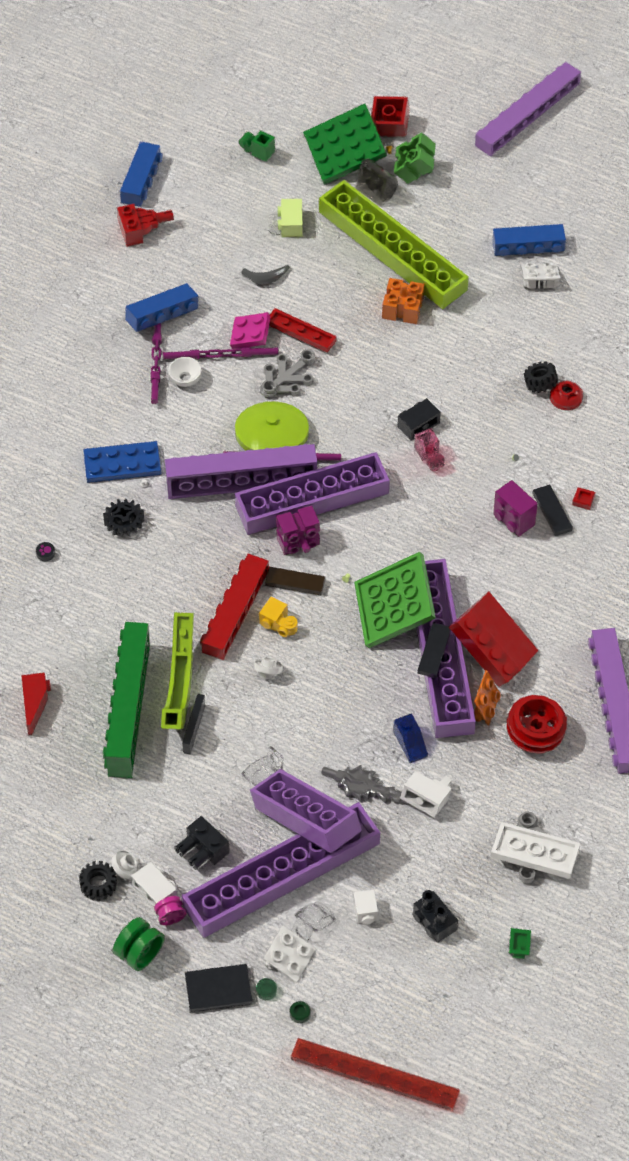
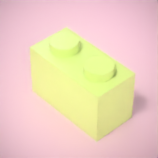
M281 199V206H278V217H281V219H278V230H281V236L303 237L302 199Z

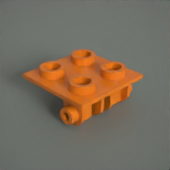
M485 670L474 701L476 705L474 716L475 721L485 720L489 726L491 719L495 715V708L501 695L487 670Z

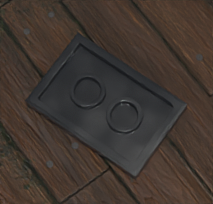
M247 964L185 972L190 1013L252 1005Z

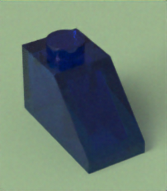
M412 713L395 719L393 733L409 763L428 757L421 730Z

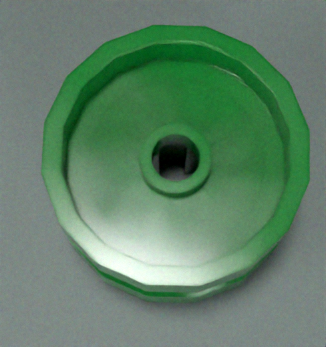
M137 917L130 921L118 935L112 949L113 954L123 961L127 960V965L135 971H141L155 959L163 946L165 936L158 929L151 928L150 923Z

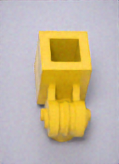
M270 597L259 612V624L266 629L277 631L282 637L292 636L298 631L297 619L294 616L287 617L288 604Z

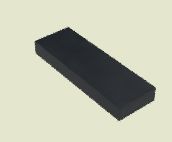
M551 485L534 489L532 494L554 536L572 531L573 527Z
M432 623L417 674L437 678L451 634L449 626Z
M203 694L196 696L182 742L184 754L191 755L205 709V695Z

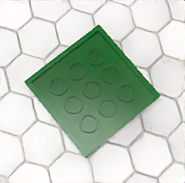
M366 103L303 132L324 185L387 157Z

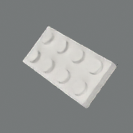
M501 822L490 857L570 879L580 843Z

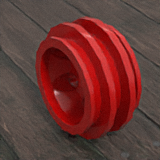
M530 695L522 697L512 705L508 713L506 730L510 740L518 748L529 753L542 754L552 751L560 745L567 729L565 712L556 701L546 696Z

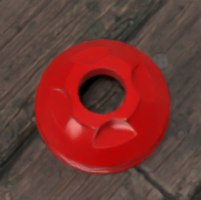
M560 381L555 387H552L549 397L551 403L556 408L573 410L581 405L583 392L581 387L572 381ZM570 387L572 391L566 393L562 390V388Z

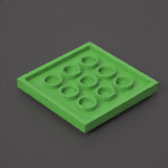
M420 551L354 582L365 646L368 648H372L436 619L424 555Z

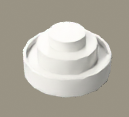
M264 656L262 659L255 660L254 669L258 671L262 678L273 679L274 676L282 673L283 664L274 657Z
M119 850L112 856L111 862L115 873L123 879H132L131 876L139 870L136 858L126 850Z

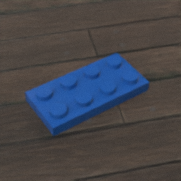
M157 441L83 449L87 483L161 475Z

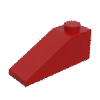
M45 672L21 675L28 735L33 734L48 701V691H51L50 679L46 680Z

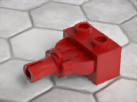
M134 204L117 207L118 223L126 247L142 244L143 236L151 232L152 229L158 228L159 223L174 221L172 209L157 213L153 209L135 208Z

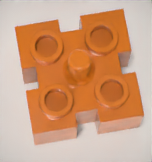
M389 278L387 292L382 304V319L396 321L397 318H402L405 323L417 324L424 299L425 284L410 281V284L403 283V280Z

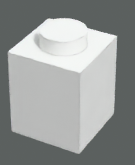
M374 890L354 892L353 903L357 924H371L374 921H378V908Z

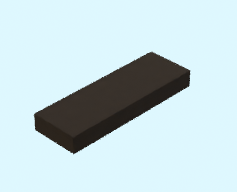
M269 566L265 586L322 596L326 576Z

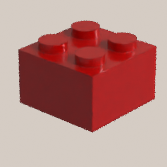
M374 96L371 117L379 136L406 137L410 113L408 97Z

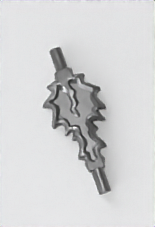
M362 765L352 770L350 767H347L344 771H336L325 766L322 768L321 774L332 777L335 781L339 782L338 788H344L346 797L352 795L359 801H361V797L368 801L369 794H371L373 797H380L383 802L391 799L395 803L402 802L411 805L400 799L402 791L395 790L394 786L384 787L383 783H378L379 778L372 777L376 772L362 770Z

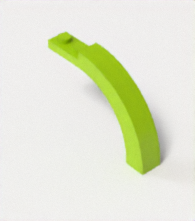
M174 612L171 674L165 707L162 708L161 729H182L186 721L192 681L194 613Z

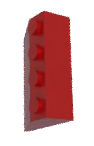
M490 591L486 592L449 626V629L484 671H488L498 687L508 683L538 652V649Z

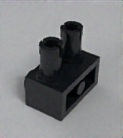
M202 816L186 828L187 837L174 846L175 851L181 857L193 847L199 850L188 859V863L195 870L207 860L216 865L230 853L229 841Z
M425 890L422 893V898L414 903L412 914L418 923L421 922L427 935L439 943L458 930V919L434 890Z

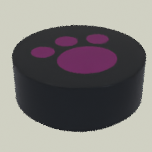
M42 542L36 547V556L41 561H50L55 556V548L49 542Z

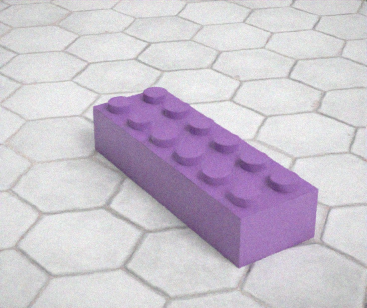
M279 769L250 789L255 809L330 853L362 831L356 811L282 769Z

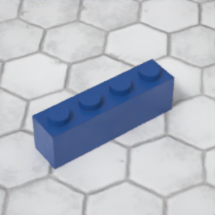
M140 141L120 190L121 203L134 204V206L141 207L143 200L146 201L147 190L152 187L153 175L156 176L158 163L162 162L163 153L160 152V145Z
M563 224L493 228L492 243L495 256L565 252L566 238Z
M188 283L127 305L125 320L136 332L198 309V294Z

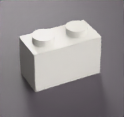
M151 862L131 876L132 886L153 908L160 900L170 896H177L176 884L172 880L168 881L159 866L155 867Z

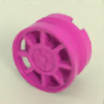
M179 896L166 897L155 904L154 911L159 916L158 921L160 925H172L185 918L187 913L182 908L183 902Z

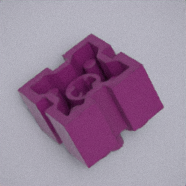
M312 505L298 509V512L294 514L288 512L276 516L277 540L284 555L295 554L300 548H302L304 553H308L311 548L320 545V535L318 533L320 532V522Z

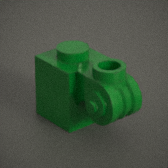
M261 130L256 136L251 132H246L238 141L245 152H251L252 156L265 162L275 152V137Z

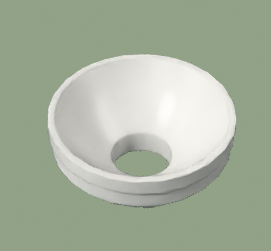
M190 357L177 358L171 362L168 368L170 380L174 384L184 387L191 386L199 381L202 372L200 363ZM182 375H189L190 379L184 381L180 377Z

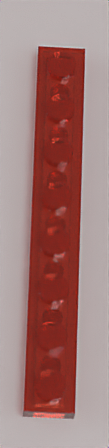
M297 1038L291 1054V1060L452 1112L460 1094V1089L301 1038Z

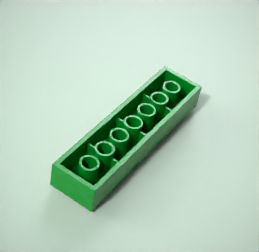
M125 622L124 629L120 630V641L122 642L121 646L118 645L117 656L119 657V662L115 664V674L117 676L116 679H113L114 696L111 695L110 699L112 712L108 713V724L110 725L109 729H106L105 741H107V747L103 748V759H105L104 769L108 770V777L132 778L150 651V635L148 623Z

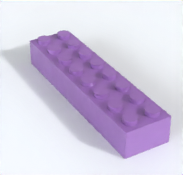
M315 444L165 459L168 499L236 493L316 470Z
M377 452L236 492L235 507L247 535L277 527L276 516L288 512L294 514L298 512V509L311 505L316 515L389 494L390 480Z

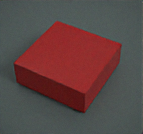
M578 487L572 505L590 510L596 492Z

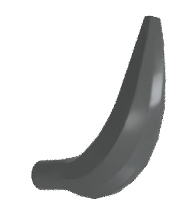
M286 265L268 272H252L244 268L241 274L257 285H267L283 276L290 266Z

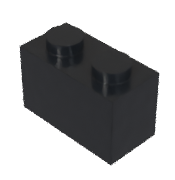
M426 398L421 402H417L410 409L402 411L398 415L397 427L412 441L440 424L441 412Z

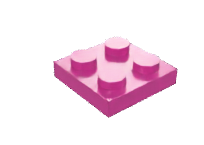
M269 313L235 317L230 341L231 348L238 349L266 345L270 323Z

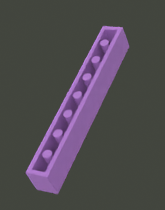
M567 62L558 66L550 75L545 76L539 84H535L529 92L524 93L518 101L513 102L508 109L502 111L494 120H491L482 130H478L475 135V146L491 157L580 84L581 71Z
M615 628L592 630L591 638H588L589 650L593 651L591 661L597 670L595 671V681L599 682L600 685L598 687L599 699H603V704L601 705L602 715L606 716L607 719L605 721L606 733H610V738H608L609 749H613L614 753L612 755L613 767H617L618 774L629 773V691Z

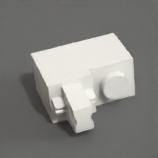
M415 771L405 783L400 799L435 818L449 798L452 790L450 787L452 779L445 775L441 781L437 779L432 781Z

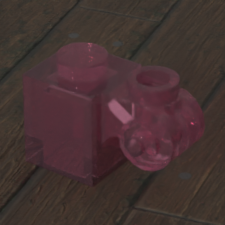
M432 428L415 434L414 448L421 460L426 461V465L431 471H438L440 467L445 465V458L439 453L440 441Z

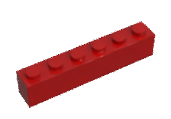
M247 554L245 560H241L238 573L232 577L231 587L226 589L222 604H218L214 619L211 618L209 621L207 633H204L200 639L202 653L224 660L267 577L269 560Z

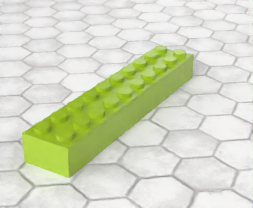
M345 180L319 197V213L408 283L410 281L424 283V295L441 309H444L468 291L469 276Z

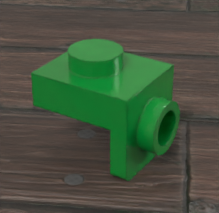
M510 929L509 953L513 954L512 958L525 959V955H530L531 930Z

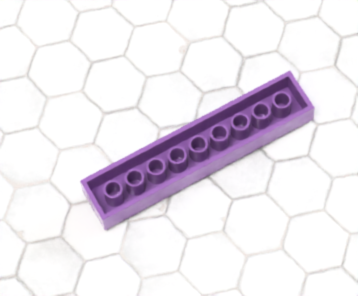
M446 559L425 561L436 619L416 627L421 657L432 623L450 626L457 620ZM451 631L437 678L425 676L435 738L475 734L476 721L462 645Z
M358 802L349 808L357 812L362 831L337 850L330 853L297 834L183 894V908L201 936L205 938L380 844V831Z

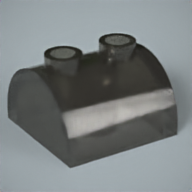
M365 159L361 162L355 189L381 207L394 195L398 186V179L373 160Z

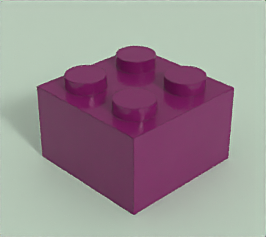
M511 480L495 491L493 514L497 520L502 521L507 526L510 532H514L520 537L535 526L538 503Z

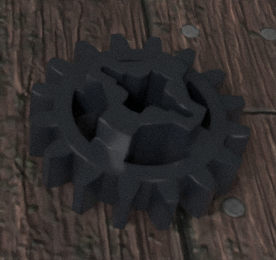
M126 498L124 502L117 499V504L111 502V508H105L106 512L103 513L104 526H107L108 532L113 530V535L120 533V536L123 537L124 533H127L128 536H131L132 531L137 533V528L142 529L144 511L141 509L140 504L135 505L134 500L129 503Z

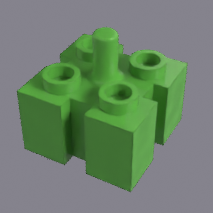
M421 132L413 137L411 142L408 143L406 141L397 146L395 157L398 161L395 162L394 173L407 184L417 180L421 174L432 173L436 143Z

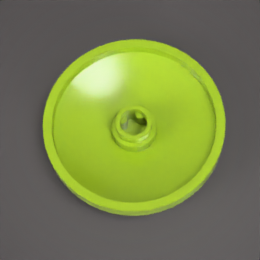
M268 401L254 404L245 409L238 416L235 423L236 440L245 451L299 446L305 444L309 436V423L306 416L298 408L283 402Z

